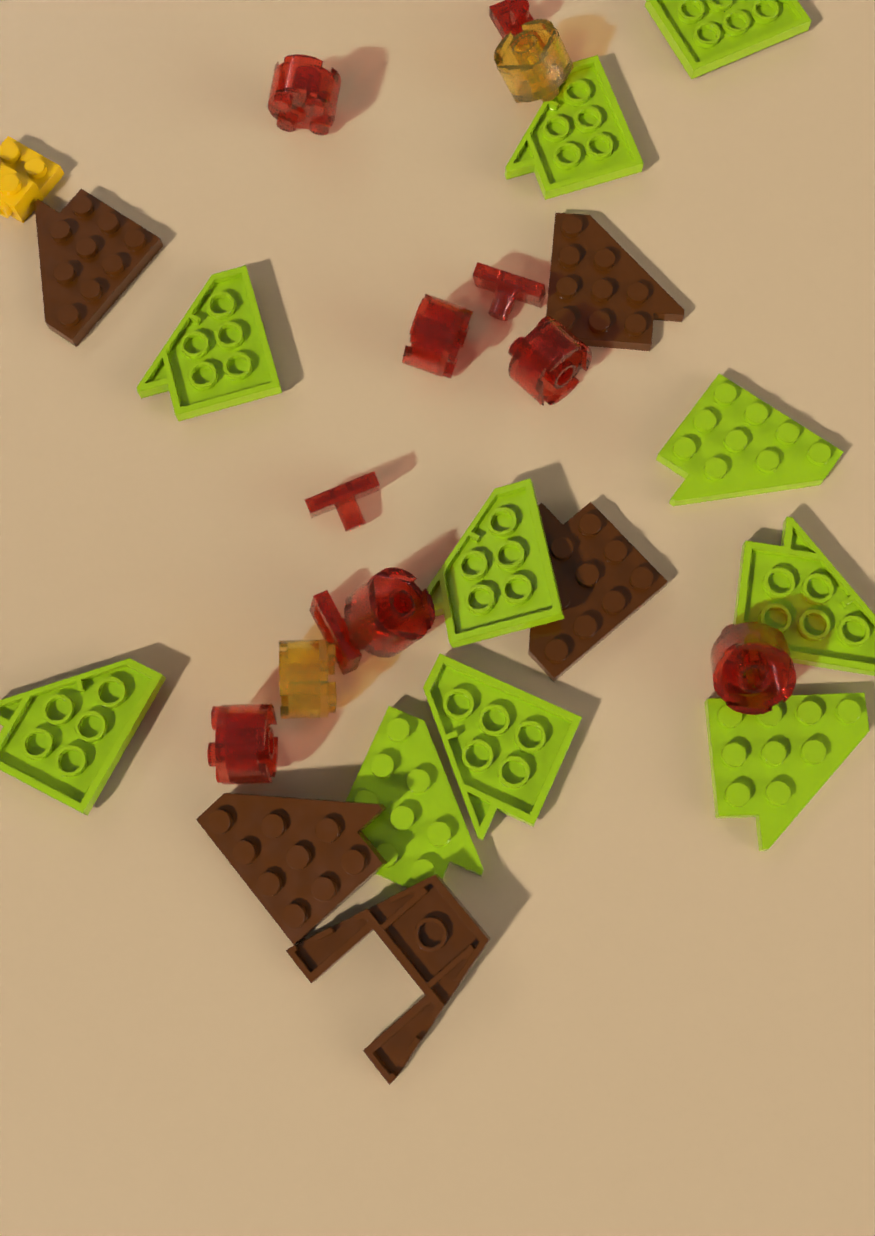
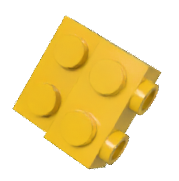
M9 136L0 145V215L5 218L12 216L24 223L35 210L34 202L37 199L43 201L64 176V172L60 165Z

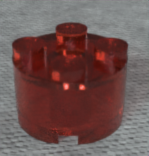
M301 54L288 55L284 58V63L279 64L277 62L275 64L268 99V110L277 120L276 125L278 128L287 132H293L296 128L310 129L316 135H327L329 133V128L335 121L341 87V77L333 67L330 72L322 67V60Z
M426 293L425 298L421 300L409 333L411 334L409 342L412 344L411 346H405L402 363L442 378L447 377L451 379L458 361L457 357L460 348H463L469 332L473 311Z
M546 316L525 338L519 337L511 344L508 353L512 358L508 373L510 378L540 405L544 406L545 401L549 405H553L565 398L580 382L576 375L581 368L587 371L591 363L592 351L559 321L551 316Z
M385 568L347 596L344 618L349 631V642L355 649L359 651L365 650L377 657H393L420 640L432 627L435 620V608L432 597L426 588L422 591L414 582L417 578L413 574L400 568Z
M758 622L730 624L721 631V635L714 642L710 654L713 686L717 695L732 710L748 715L764 714L772 711V707L782 700L784 703L791 696L795 688L796 671L789 645L783 633L779 629Z
M229 704L213 706L211 724L213 730H216L215 742H209L207 757L209 766L216 767L217 782L223 785L271 784L273 782L271 777H275L278 763V737H274L273 729L270 727V725H277L273 705Z

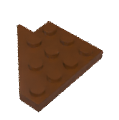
M82 188L60 213L39 199L34 202L45 323L50 330L76 347L163 247L158 236Z
M555 213L544 343L650 351L653 320L682 322L684 309L591 215Z
M591 502L564 524L543 503L538 505L565 619L530 628L528 655L553 682L665 588L668 583Z
M224 793L196 819L293 945L302 941L387 863L362 832L387 809L383 804Z

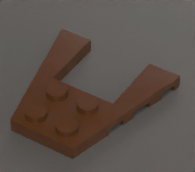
M438 874L286 950L309 982L313 983L374 930L426 996L363 1050L389 1085L398 1077L491 939Z

